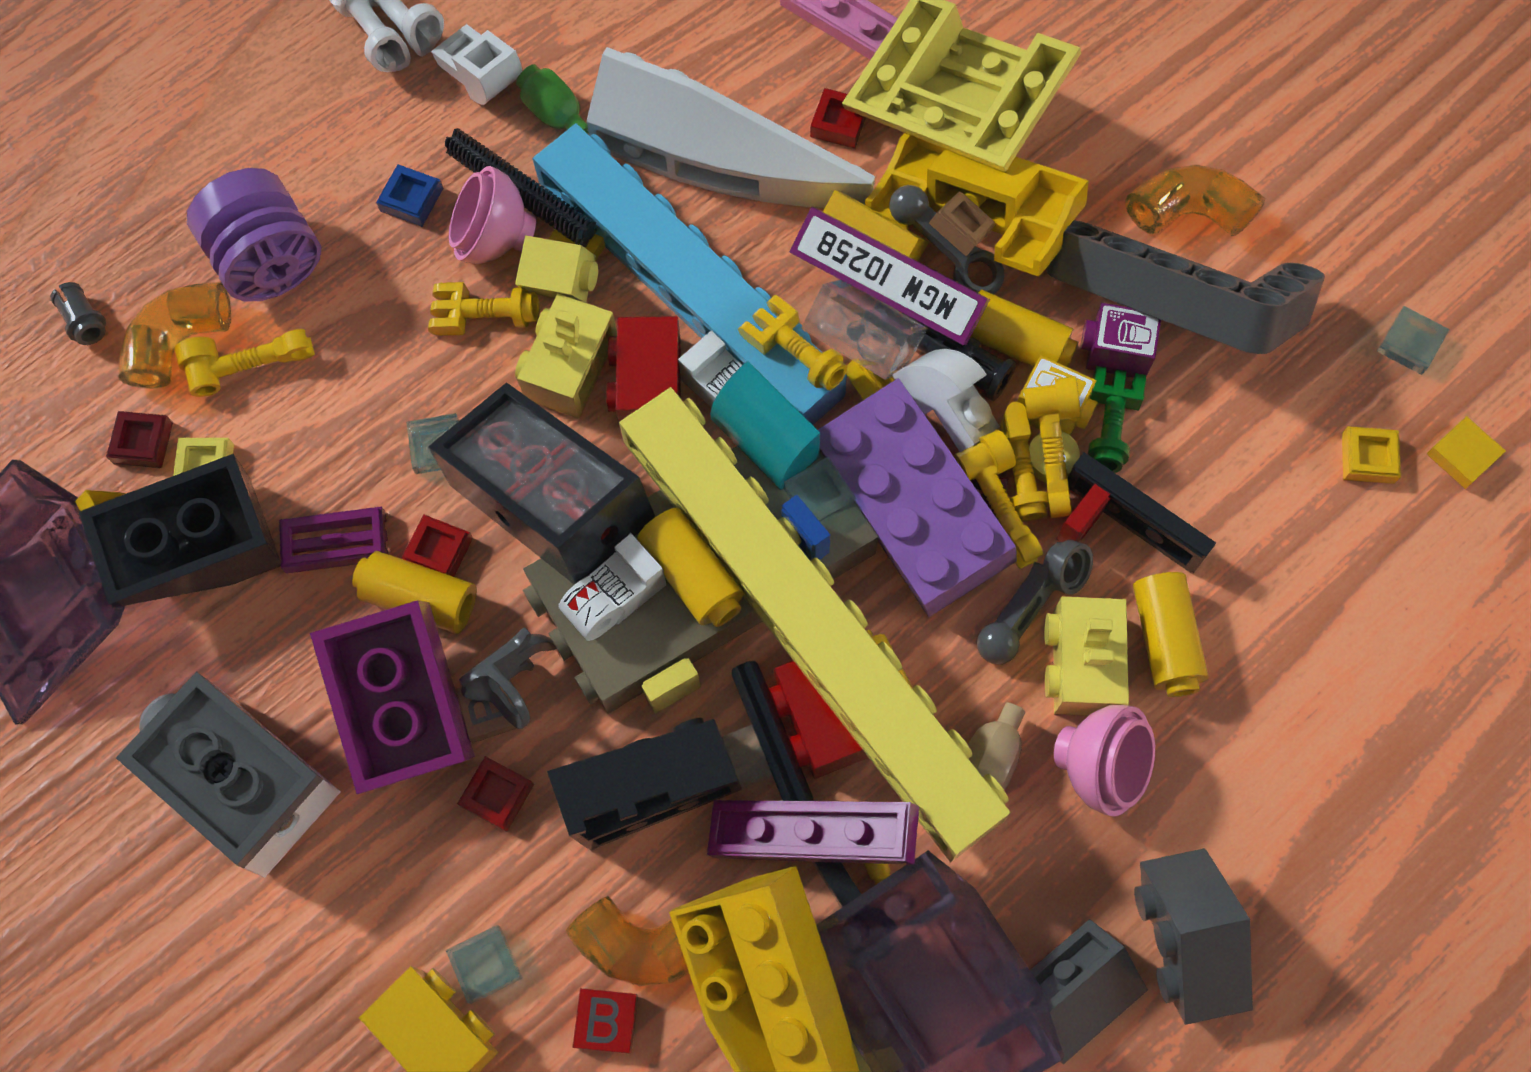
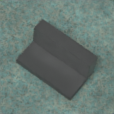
M1089 919L1005 992L1012 1004L1041 1031L1056 1058L1062 1064H1065L1147 992L1148 989L1125 947Z

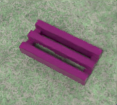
M381 506L280 519L281 569L288 574L357 565L362 558H368L375 551L389 554L386 548L388 537L384 523L387 522L385 510ZM372 524V530L343 534L333 533L320 537L292 540V534ZM373 543L372 546L356 547L293 556V553Z

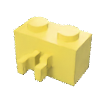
M557 293L551 308H545L541 312L536 324L535 333L537 337L531 350H525L521 354L517 362L515 377L522 394L536 404L579 419L607 360L608 337L617 336V329L613 312Z
M1061 596L1053 614H1046L1044 626L1045 645L1053 646L1054 665H1047L1045 695L1046 697L1054 698V714L1089 716L1091 713L1109 705H1129L1126 599Z

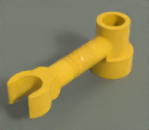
M305 329L291 330L280 337L274 338L270 343L221 357L218 355L215 340L209 337L188 338L177 343L174 347L178 367L180 370L185 371L190 394L195 397L216 394L221 390L219 378L238 373V371L242 372L248 368L252 369L253 367H260L262 364L267 365L277 361L283 363L301 361L315 355L311 337L306 336Z
M1076 376L1055 379V384L1024 388L1027 418H1039L1041 438H1043L1041 441L1044 448V462L1046 463L1045 472L1051 518L1070 516L1072 513L1060 420L1081 418Z
M995 430L980 437V441L976 445L953 456L970 481L977 480L982 492L987 497V501H989V505H991V509L994 510L996 518H998L999 523L1015 544L1017 558L1015 564L1019 569H1022L1037 562V558L1044 554L1039 541L1031 533L1029 527L1023 524L1017 511H1015V507L1012 506L1013 503L1010 502V498L1005 493L1006 490L1003 489V485L998 477V474L1015 467L1016 460L1013 448L1005 434L1000 430Z

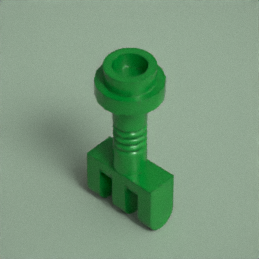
M1096 366L1093 379L1097 381L1090 399L1100 404H1105L1101 436L1089 443L1088 455L1114 473H1117L1128 462L1130 447L1121 440L1125 408L1139 411L1144 399L1146 375L1136 373L1132 380L1131 389L1124 388L1126 371L1116 369L1111 386L1104 384L1106 367Z

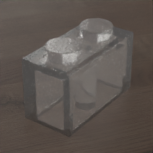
M837 280L822 284L801 329L886 380L893 377L892 375L900 369L909 365L927 327L850 284Z

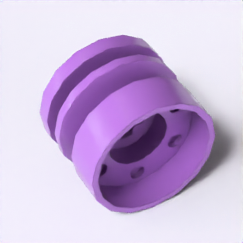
M245 168L224 174L208 183L195 195L187 210V225L207 258L210 259L211 266L219 276L229 295L244 302L263 301L280 296L304 281L313 272L320 260L322 247L317 237L308 226L302 213L298 212L297 206L278 175L266 169Z

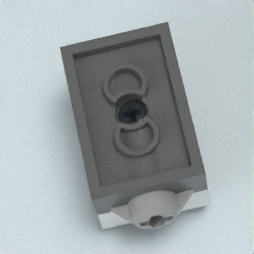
M197 671L176 694L171 693L159 696L145 708L140 717V732L116 757L118 761L233 863L264 878L341 792L228 694Z

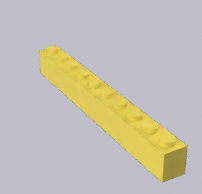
M670 387L619 422L624 444L674 508H681L743 590V596L901 800L919 806V823L951 863L1005 821L1011 813L1005 806L1009 801L1006 792L993 776L986 774L982 777L969 761L973 754L965 740L954 729L946 732L933 715L937 712V708L929 695L919 685H915L913 688L910 687L898 672L902 669V665L893 650L885 642H881L878 645L864 629L868 626V623L861 610L850 599L844 603L831 588L834 580L825 565L816 557L811 561L798 546L801 543V539L795 528L784 517L777 520L767 508L766 504L769 503V499L760 484L752 476L745 480L734 466L737 463V459L728 444L721 437L713 440L703 426L706 424V421L696 404L690 398L682 401L672 387Z

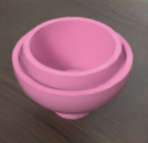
M487 166L480 173L475 172L468 178L458 196L450 221L449 243L454 248L455 257L460 261L472 264L494 261L506 254L511 248L522 252L525 235L534 236L536 216L524 211V203L520 192L510 177L499 169Z
M1109 705L1091 713L1077 728L1066 726L1061 730L1055 742L1054 761L1058 768L1067 770L1075 792L1088 807L1105 815L1119 816L1140 800L1149 784L1155 761V738L1146 716L1139 708L1129 705Z

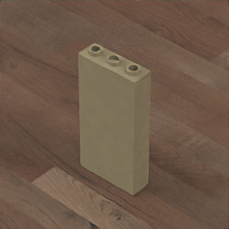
M738 446L731 449L737 459V463L734 465L745 480L752 476L760 484L769 499V503L766 506L777 520L781 518L782 505L797 494L830 533V553L820 559V561L828 569L833 579L876 554L877 534L820 451L817 460L780 490ZM661 490L648 497L655 516L674 508ZM539 559L523 568L531 584L523 589L530 605L538 617L548 613L556 626V629L548 633L564 661L574 656L583 671L574 677L590 705L600 700L608 714L644 693L641 685L649 678L684 658H689L691 663H694L763 622L743 596L738 602L741 606L740 612L730 621L719 627H715L713 623L700 625L665 578L666 586L620 624H615L600 637L587 641L559 609L561 599L574 584L543 559Z

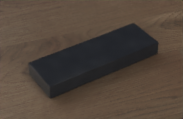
M1085 452L1073 465L1068 477L1070 490L1084 498L1092 486L1097 484L1110 494V500L1103 511L1106 515L1190 573H1194L1215 546V541Z

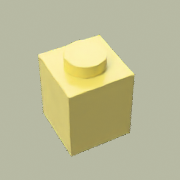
M525 235L515 285L526 289L528 292H536L537 295L555 298L557 293L586 303L588 292L594 290L598 279V264L595 262L596 255L582 245Z

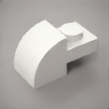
M467 24L431 51L437 65L465 86L470 99L480 105L486 104L517 80L522 72L521 62L516 50L487 30L481 35Z
M951 349L934 350L892 375L895 380L897 378L901 380L924 415L934 410L959 452L972 447L980 441V437L1000 427L992 415L989 404L980 396L973 385L987 374L976 361L964 353Z

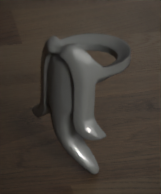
M523 627L512 639L459 679L462 685L461 693L468 699L493 703L509 723L517 729H523L530 722L529 711L523 698L509 680L521 671L533 670L534 664L529 659L532 655L540 651H551L557 648L550 637L542 634H531ZM500 687L503 689V691H504V692L507 694V696L510 698V700H511V702L513 703V705H512V704L509 702V700L506 698V696L504 695V693L502 692V690L500 689Z

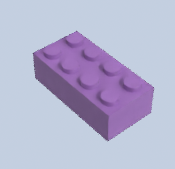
M899 378L818 429L820 432V452L877 534L879 544L928 617L934 615L1017 561L1015 544Z

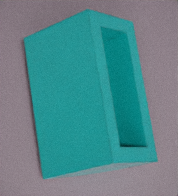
M749 361L745 362L729 378L716 396L711 407V420L782 490L819 458L820 432Z

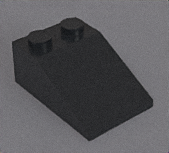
M234 454L79 511L108 604L112 608L230 586L281 566L279 555L251 479Z

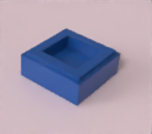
M397 164L376 204L383 213L423 227L443 190V186L438 178Z
M796 494L782 505L781 517L786 518L799 534L801 543L798 546L810 561L815 557L820 560L830 553L831 535Z

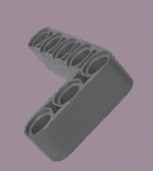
M1073 220L1064 231L1062 249L1046 268L1047 273L1057 280L1236 349L1255 354L1272 352L1309 325L1325 279L1324 273L1311 266L1299 263H1283L1255 281L1249 282L1095 225Z

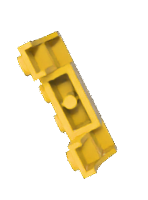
M904 133L898 141L894 155L883 177L872 193L865 199V205L908 229L911 225H903L897 222L889 209L890 198L898 188L905 185H914L921 188L928 197L929 207L936 212L960 191L996 223L991 231L1003 235L995 245L994 261L1039 277L1062 249L1064 231L1086 206L1089 180L1019 157H1015L1007 171L1003 172Z

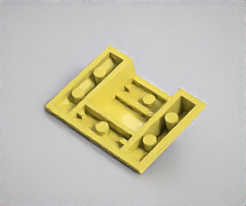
M910 0L842 102V105L846 110L1006 172L1081 55V49L1078 46L1037 33L1026 50L964 28L957 6L954 3L946 0Z

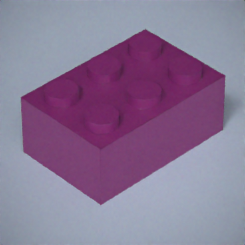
M413 601L310 633L356 794L432 772L475 757L429 602Z

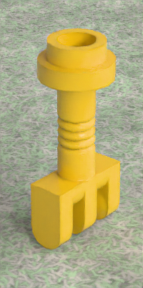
M464 282L436 283L433 286L432 296L438 300L431 303L430 314L438 318L429 320L428 332L439 336L464 335L466 318L512 317L516 327H527L530 322H537L539 318L538 296L536 292H528L524 288L516 287L512 290L511 298L469 299L470 291Z
M777 295L772 296L767 301L768 308L777 318L773 317L763 308H759L752 315L756 324L763 331H760L748 321H745L738 328L740 335L763 355L776 344H779L796 357V359L810 369L807 380L816 388L824 387L826 390H832L846 375L847 365L843 363V356L835 349H829L822 353L793 330L800 323L798 311Z
M1012 402L1006 408L1000 423V431L1009 440L1016 460L1015 467L1012 470L1014 472L1017 495L1010 498V502L1013 503L1012 506L1015 507V511H1017L1022 522L1047 516L1046 507L1049 506L1048 492L1037 491L1028 446L1031 430L1026 408L1020 402Z

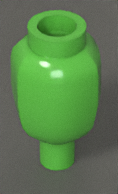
M532 64L520 73L516 80V85L521 89L520 99L538 119L556 129L566 128L568 130L576 123L587 134L589 133L587 123L579 116L580 104L577 97L555 72L549 68L540 69L537 65Z

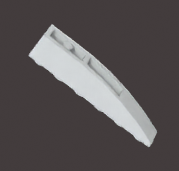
M606 47L602 54L586 122L589 136L592 134L598 135L608 146L611 156L675 181L725 195L767 203L825 208L832 193L836 190L851 196L865 205V199L874 190V175L698 81L690 79L681 71L676 69L667 70L645 62L636 54L629 52L621 53Z

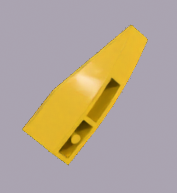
M796 866L745 879L669 911L705 1022L734 1072H859L835 980Z

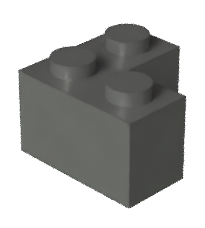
M1206 848L1141 861V886L1134 888V896L1140 917L1143 921L1150 920L1154 926L1156 944L1163 957L1164 967L1157 968L1156 975L1164 1001L1166 1003H1174L1185 1025L1252 1011L1250 918Z

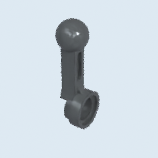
M905 185L898 188L892 194L889 209L893 218L903 225H913L955 264L954 281L977 293L982 289L995 294L1001 288L1004 281L1002 263L994 261L993 253L975 247L967 256L963 255L933 228L929 222L936 212L929 207L928 197L921 188L914 185ZM973 262L987 264L993 274L991 284L981 287L972 283L968 277L969 264Z
M1074 540L1057 542L1047 552L1043 564L1034 562L1029 575L997 620L986 625L980 631L977 638V649L983 659L992 664H1005L1011 661L1018 653L1019 639L1050 595L1057 590L1072 595L1084 587L1093 567V553L1088 545Z

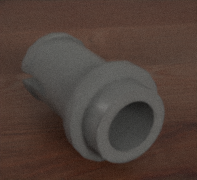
M74 282L59 285L67 301H64L60 293L54 289L50 298L66 322L65 331L68 337L81 345H91L100 341L106 332V319L101 312L92 308L81 286Z

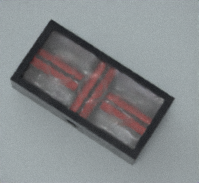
M507 382L428 446L446 480L453 489L574 585L589 576L616 552L614 547L630 533L635 536L646 524L656 517L639 476Z

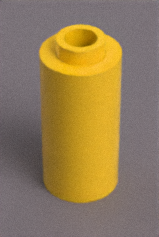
M982 289L978 292L990 299L970 338L973 337L980 341V344L1033 367L1040 355L1068 367L1079 343L1071 339L1074 328Z
M676 507L666 510L645 525L640 531L637 540L663 568L666 580L700 625L713 623L715 627H719L730 621L740 612L741 606L738 602L744 595L743 590L681 508Z
M380 551L373 552L368 558H362L358 562L352 578V585L357 588L359 600L384 609L394 608L417 600L429 602L436 626L456 634L460 633L466 626L473 611L477 595V587L474 583Z
M1165 572L1137 580L1133 583V590L1154 688L1166 690L1168 697H1183L1199 692V684L1208 680L1209 676L1186 575L1182 572Z

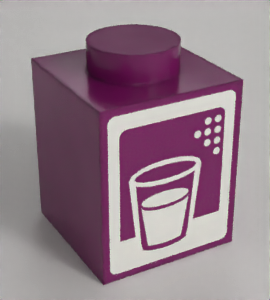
M1101 302L1095 321L1086 319L1082 333L1080 349L1088 350L1086 369L1094 371L1096 366L1106 367V373L1114 374L1117 369L1126 371V377L1134 378L1136 373L1144 374L1147 377L1156 357L1161 319L1130 307Z

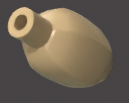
M1012 703L1005 704L998 721L986 723L978 728L968 743L973 754L969 761L982 777L990 774L1004 790L1008 786L1020 759L1022 742L1017 730L1026 713L1024 709Z

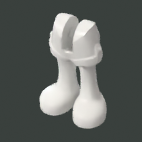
M329 0L340 14L345 17H354L368 35L364 46L365 57L381 72L400 71L409 66L411 57L404 40L394 29L386 27L372 7L379 6L404 35L410 47L421 57L431 52L443 33L444 19L442 14L433 5L427 3L416 4L408 9L401 0Z

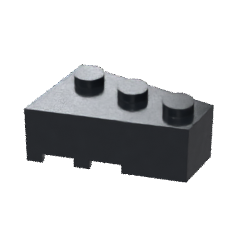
M694 718L677 725L671 733L655 738L637 740L623 748L547 771L569 836L589 850L743 790L721 731L714 719L704 722L703 718Z

